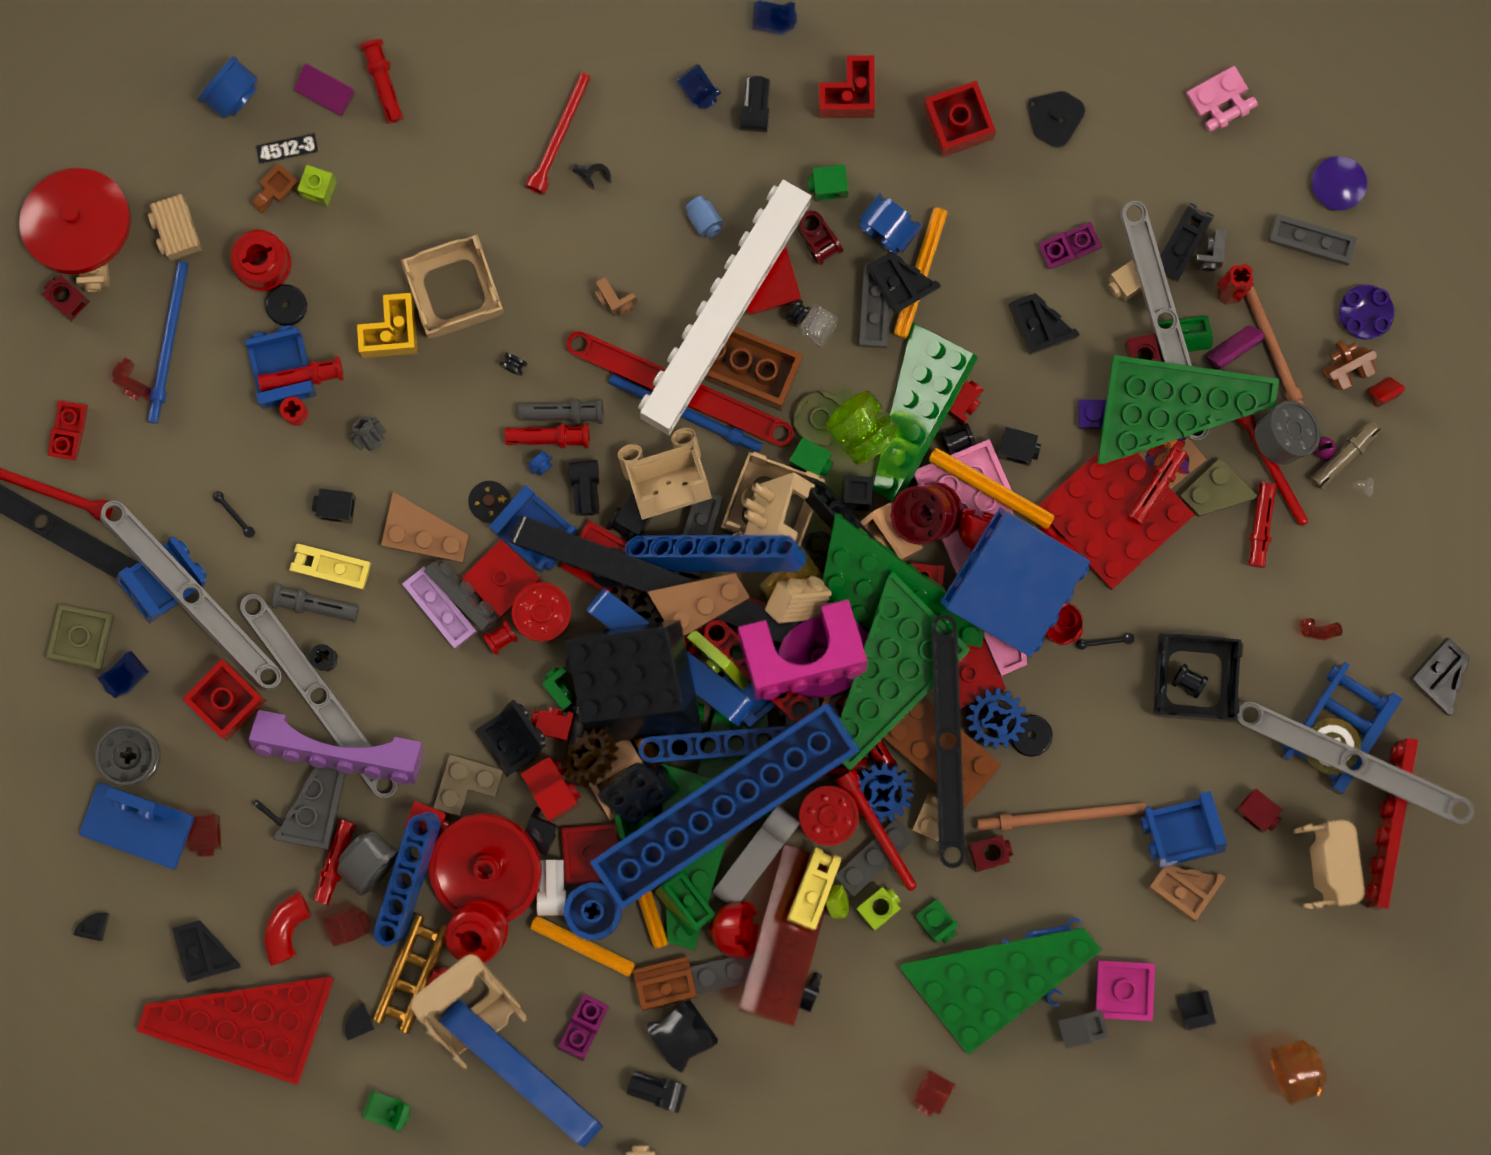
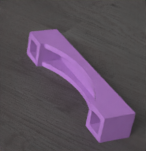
M262 710L257 712L249 737L252 752L262 757L276 756L291 763L301 761L309 763L316 768H324L326 766L336 768L342 773H361L371 779H379L380 777L391 779L397 784H416L424 757L422 742L394 737L393 742L366 748H346L324 744L306 737L288 725L286 715Z

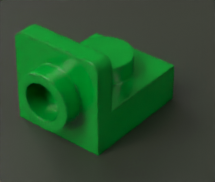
M555 667L544 676L546 681L542 685L562 710L566 712L573 706L570 701L573 695L564 684L558 686L556 683L569 674L565 667H562L560 670Z
M938 899L915 916L935 943L941 940L945 944L957 935L954 929L959 926L958 923L954 921Z

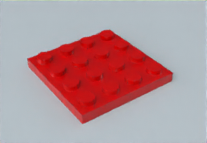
M1097 452L1038 505L1054 515V520L1051 523L1053 528L1064 539L1074 545L1078 553H1081L1091 561L1088 566L1111 591L1195 515L1167 486L1159 501L1146 518L1143 526L1135 523L1128 517V514L1131 513L1142 493L1156 474L1138 453L1106 464H1098Z

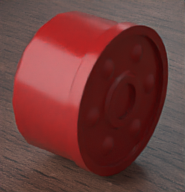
M258 229L246 232L237 239L232 247L231 262L233 269L241 283L249 289L260 292L270 291L282 285L288 278L292 267L291 254L286 245L271 232Z
M544 582L534 583L522 589L516 596L512 606L513 622L518 631L526 638L540 643L553 642L561 637L569 628L571 605L565 593L557 586Z
M823 786L810 792L803 800L799 811V821L805 835L813 842L824 846H834L845 842L856 830L859 820L858 807L853 797L845 790L835 786Z
M481 899L467 901L456 909L447 925L445 933L446 946L452 956L459 961L468 955H476L483 963H486L493 959L507 941L509 934L508 921L502 910L489 901Z

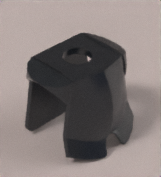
M691 1000L682 1001L663 1021L648 1022L647 1024L649 1036L670 1066L679 1072L684 1071L689 1058L714 1047L718 1043V1038Z

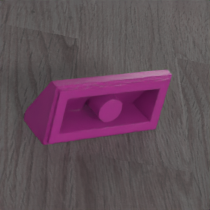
M307 63L303 66L294 88L295 92L341 117L355 95L353 88Z
M1246 326L1206 353L1205 357L1213 369L1221 370L1260 344L1265 335L1253 326Z

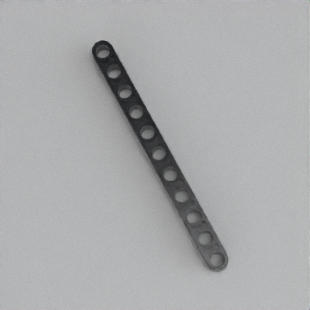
M519 516L509 541L511 544L648 596L649 591L695 582V580L524 516ZM748 600L714 619L723 621L735 629L766 620L772 642L781 645L782 640L794 627L803 622L778 623L765 611L766 607Z

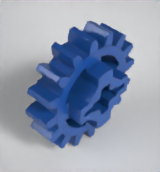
M1000 688L995 689L994 695H991L989 690H985L984 699L977 695L974 698L978 704L976 706H968L973 711V715L966 716V719L972 721L973 725L967 729L968 731H976L973 737L975 741L980 738L984 739L982 742L983 747H986L991 742L993 749H998L999 743L1002 742L1003 746L1008 748L1009 739L1018 742L1019 739L1016 733H1025V729L1020 727L1021 723L1028 722L1027 718L1021 717V713L1026 708H1018L1019 697L1013 700L1010 699L1011 691H1007L1003 696L1001 695ZM996 700L1006 702L1011 708L1005 710L999 707ZM985 704L987 712L983 719L978 720L979 711ZM994 711H996L997 715L1009 714L1000 721L1001 726L999 727L996 723L985 724L986 721L993 717ZM1015 718L1014 727L1008 734L1006 727L1009 720ZM989 728L995 731L998 738L990 737L982 730Z
M883 760L881 767H877L875 762H872L871 770L863 767V777L859 776L860 779H858L860 783L859 788L863 795L866 783L869 785L871 792L867 795L866 800L875 815L878 816L880 823L883 822L885 816H888L891 822L894 821L895 813L903 816L904 811L902 807L910 808L911 802L907 798L913 797L914 794L913 790L907 789L912 786V780H904L907 771L897 772L898 764L896 763L891 768L887 767L886 760ZM878 775H889V777H879ZM898 786H901L902 794L898 800L894 793ZM878 788L882 790L888 788V795L885 796L883 793L878 795ZM877 806H887L888 808L881 809V808H876V807H877Z

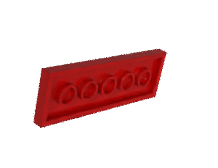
M1405 738L1397 741L1396 746L1392 745L1389 762H1393V766L1413 774L1419 740ZM1388 792L1386 801H1382L1380 805L1379 817L1383 818L1381 829L1377 828L1374 838V845H1378L1376 857L1372 856L1369 866V873H1373L1371 884H1367L1364 894V900L1368 901L1367 908L1376 910L1389 909L1408 803Z

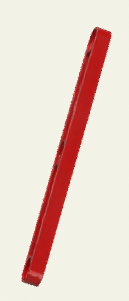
M576 331L567 338V349L572 356L611 374L618 375L652 392L656 387L653 385L657 374L661 370L663 372L666 371V368L585 332ZM578 337L584 338L587 341L586 349L581 352H577L571 347L572 341ZM702 384L687 406L692 410L733 428L736 427L744 431V433L776 447H786L793 439V429L787 422ZM777 427H784L788 430L789 437L785 441L780 442L774 439L773 431Z

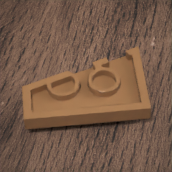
M393 492L381 546L464 564L469 535Z
M736 573L648 592L664 621L681 620L684 637L693 630L701 628L750 599Z

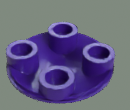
M1336 156L1324 160L1316 168L1312 176V188L1316 198L1328 210H1347L1356 206L1363 199L1367 190V177L1363 168L1356 161L1348 157Z
M1360 285L1349 290L1341 300L1339 317L1341 324L1349 334L1359 339L1371 340L1382 336L1390 329L1394 319V306L1389 293L1385 289L1373 285Z

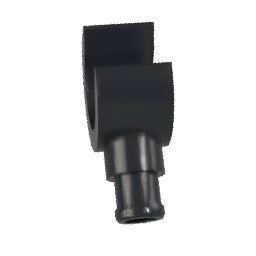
M578 164L574 166L573 173L580 174L581 177L586 178L587 184L593 190L595 189L591 176L596 171L604 172L609 183H611L610 171L603 164H593L589 168L579 166Z
M814 972L812 979L806 984L798 1008L811 1013L820 991L819 986L822 978L820 973Z

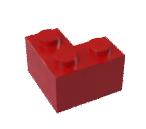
M847 55L846 82L819 83V118H874V55Z
M549 756L521 773L545 817L549 822L553 823L578 808L580 804L577 800L581 798V795L572 782L566 783L563 778L566 771L562 769L559 759L553 761Z

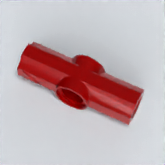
M1235 264L1218 282L1219 300L1223 304L1239 303L1253 287V269L1249 265Z

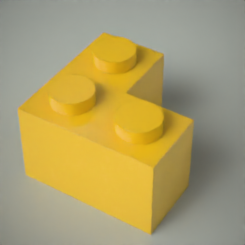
M411 293L383 295L385 322L357 325L360 355L362 358L418 354L413 296Z

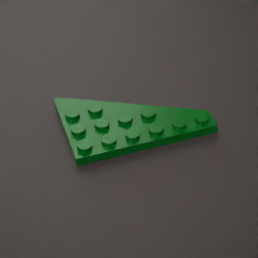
M1112 355L1097 463L1106 464L1275 407L1279 379Z
M835 514L822 579L824 585L832 593L829 596L830 600L827 601L828 605L849 600L855 621L860 626L871 627L887 576L893 571L937 616L946 614L954 618L957 624V637L965 645L981 648L985 631L945 608L941 603L946 594L944 587L927 575L921 574L913 565L905 563L894 555V552L878 540L870 538L867 532L861 528H856L846 521L843 515ZM941 619L952 631V623L948 619Z
M893 571L887 576L864 645L867 671L863 672L861 676L853 678L840 719L861 749L842 762L849 770L933 688L931 627L937 615ZM942 620L937 622L936 631L940 635L945 636L951 633V630ZM957 637L959 662L970 649Z
M1080 927L1068 931L905 962L899 968L969 1055L1101 952L1102 948L1085 927Z

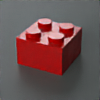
M977 80L925 98L923 108L942 158L994 140L996 130Z
M223 659L182 699L226 741L267 701Z

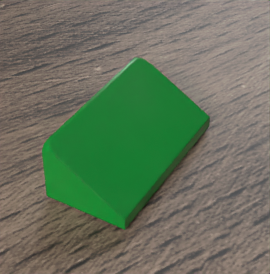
M1208 315L1179 319L1188 352L1212 348L1213 333ZM1172 320L1157 321L1158 325L1163 329H1168L1172 325Z
M682 870L655 891L689 936L716 916Z

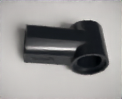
M763 76L747 77L744 106L741 108L740 130L767 133L770 79Z
M598 460L570 462L571 486L574 489L575 515L593 516L599 514Z
M633 1071L626 1094L655 1103V1106L679 1113L687 1085L670 1079H659L639 1071Z

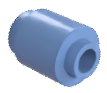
M699 196L686 205L687 217L701 237L713 238L722 231L721 226L724 221L710 200H706L704 196Z

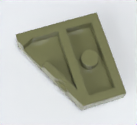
M1221 458L1179 496L1198 517L1252 501L1257 497L1254 491Z

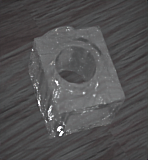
M815 303L800 325V333L824 347L838 325V317Z

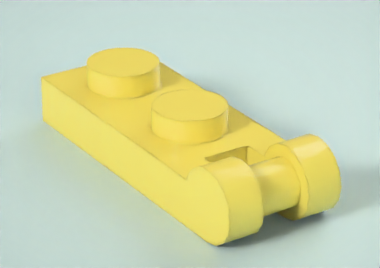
M296 544L294 550L296 557L294 563L291 562L289 571L361 590L365 589L371 562ZM307 556L314 557L311 567L305 566Z
M818 847L813 848L788 915V921L812 931L816 929L839 868L841 857L834 854L832 856L823 853V849ZM819 863L827 866L826 873L817 870Z

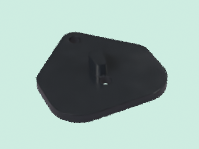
M1065 91L1034 97L1027 103L1035 136L1055 148L1063 147L1069 142L1085 114L1084 104L1078 98Z

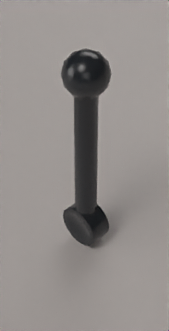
M215 492L213 495L214 501L222 504L243 528L246 537H254V528L246 525L226 502L222 492Z
M1126 633L1123 637L1091 641L1079 639L1076 642V646L1078 649L1084 650L1087 646L1124 642L1129 645L1134 642V635Z
M259 800L254 802L253 805L257 809L265 813L280 827L284 822L267 809Z

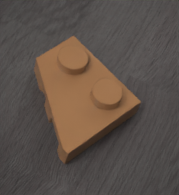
M1167 866L1160 870L1148 889L1189 920L1195 922L1226 877L1220 874L1211 875L1201 873L1198 870H1185L1177 866Z

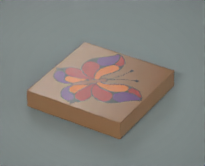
M1187 436L1138 452L1153 470L1157 466L1162 465L1173 446L1180 448L1188 454L1175 474L1176 479L1173 483H1169L1170 489L1175 487L1207 460Z

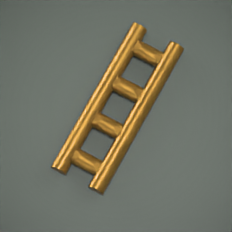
M415 913L372 1019L383 1024L386 1016L401 1022L399 1031L406 1034L410 1033L416 1018L411 1008V1002L416 994L429 985V980L433 975L446 942L445 933L447 926L440 924L438 932L424 927L422 924L425 917ZM417 936L433 942L427 958L411 952ZM407 963L423 969L417 985L401 979ZM396 989L412 995L406 1011L390 1005Z

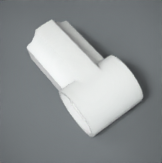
M541 860L542 879L540 890L537 893L538 916H564V905L567 899V893L564 890V860Z

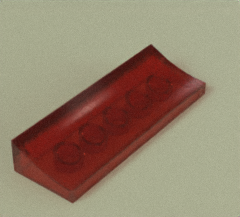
M784 844L739 1012L794 1027L827 905L825 903L814 931L787 920L811 853ZM819 863L817 870L826 873L827 866Z

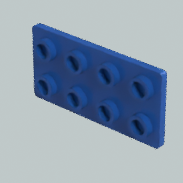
M99 782L95 788L79 834L80 836L175 870L192 827L194 816Z

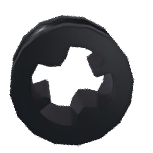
M799 300L785 317L787 321L792 320L795 327H798L812 309L810 306L805 307L802 300Z
M506 352L504 355L506 359L500 363V366L515 375L522 376V368L526 367L528 363Z

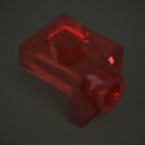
M124 358L122 363L119 362L115 366L112 377H114L112 382L117 387L124 389L123 395L135 401H138L139 397L148 400L150 388L129 378L135 364L130 359Z

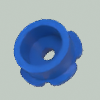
M543 451L530 461L527 466L532 470L531 474L533 475L537 472L541 476L553 466L550 463L553 458L552 455L549 457Z

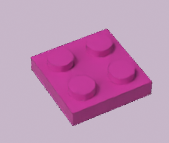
M1097 961L1095 1011L1101 1009L1103 1018L1153 1021L1155 964Z

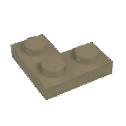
M449 755L433 809L461 817L469 790L497 797L503 771Z

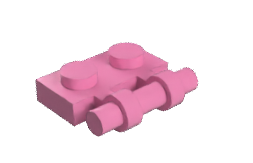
M1235 65L1186 93L1199 118L1210 113L1212 119L1205 122L1209 132L1228 126L1229 121L1238 116L1244 117L1250 113L1249 110L1258 106L1253 96L1245 101L1240 97V95L1247 92L1248 87ZM1231 101L1234 107L1225 112L1220 111V106Z

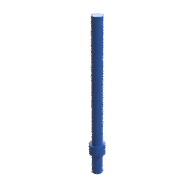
M178 261L154 388L150 389L148 399L151 401L147 422L152 424H158L162 403H165L167 395L165 385L189 263L184 261Z
M615 374L611 376L609 384L641 399L646 394L651 395L652 391ZM688 408L685 409L681 418L728 439V443L737 447L741 445L758 453L762 449L763 443L744 435V431L736 427L731 429Z

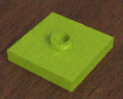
M693 630L687 636L691 643L707 659L706 665L716 674L721 671L741 690H744L749 685V680L733 662L700 633Z

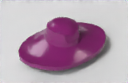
M821 616L804 621L794 627L782 640L778 655L785 661L795 665L812 664L822 658L829 644L820 618ZM855 621L864 648L867 639V633L860 626V624L857 621ZM843 677L835 679L833 683L824 686L819 684L811 685L807 689L795 693L813 698L831 696L849 689L853 678Z

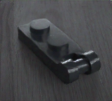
M1191 202L1160 256L1166 276L1176 282L1180 279L1214 217L1209 212L1205 214L1196 209L1197 206ZM1190 219H1193L1200 223V225L1196 228L1188 224Z

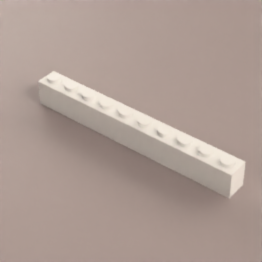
M782 180L778 187L776 185L772 187L766 199L769 203L764 210L762 208L758 210L752 221L755 226L750 233L746 231L738 244L741 248L736 256L732 254L727 260L724 267L727 271L723 278L717 277L710 289V292L713 294L709 301L703 300L696 312V315L699 316L694 325L688 324L681 338L684 341L679 349L674 347L667 359V362L670 364L666 371L663 372L661 370L657 374L653 385L656 386L651 395L646 394L640 402L638 408L641 410V420L667 435L671 434L809 208L812 198L810 194L785 180Z

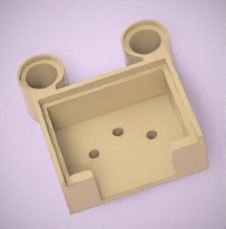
M681 428L676 430L671 436L674 449L644 458L642 448L637 444H629L619 450L618 458L623 475L631 483L642 520L712 498L700 461V447L693 429Z
M794 472L761 484L753 483L748 485L740 497V504L748 509L744 514L745 518L748 519L745 534L737 532L734 535H788L796 541L798 532L783 524L791 495L797 494L801 498L806 499L810 489L814 488L815 485Z

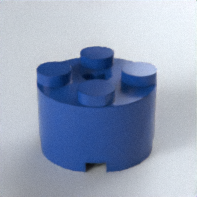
M881 193L876 196L859 218L861 231L873 240L878 236L882 239L883 247L896 255L898 252L903 253L923 226L918 221L914 224L910 220L911 215L887 197L884 200Z
M586 883L577 887L569 894L564 905V916L568 927L577 936L588 940H601L610 936L618 928L622 919V910L605 885ZM593 904H598L597 909L601 911L600 916H595L593 920L589 919L590 914L586 913L587 907L592 908Z

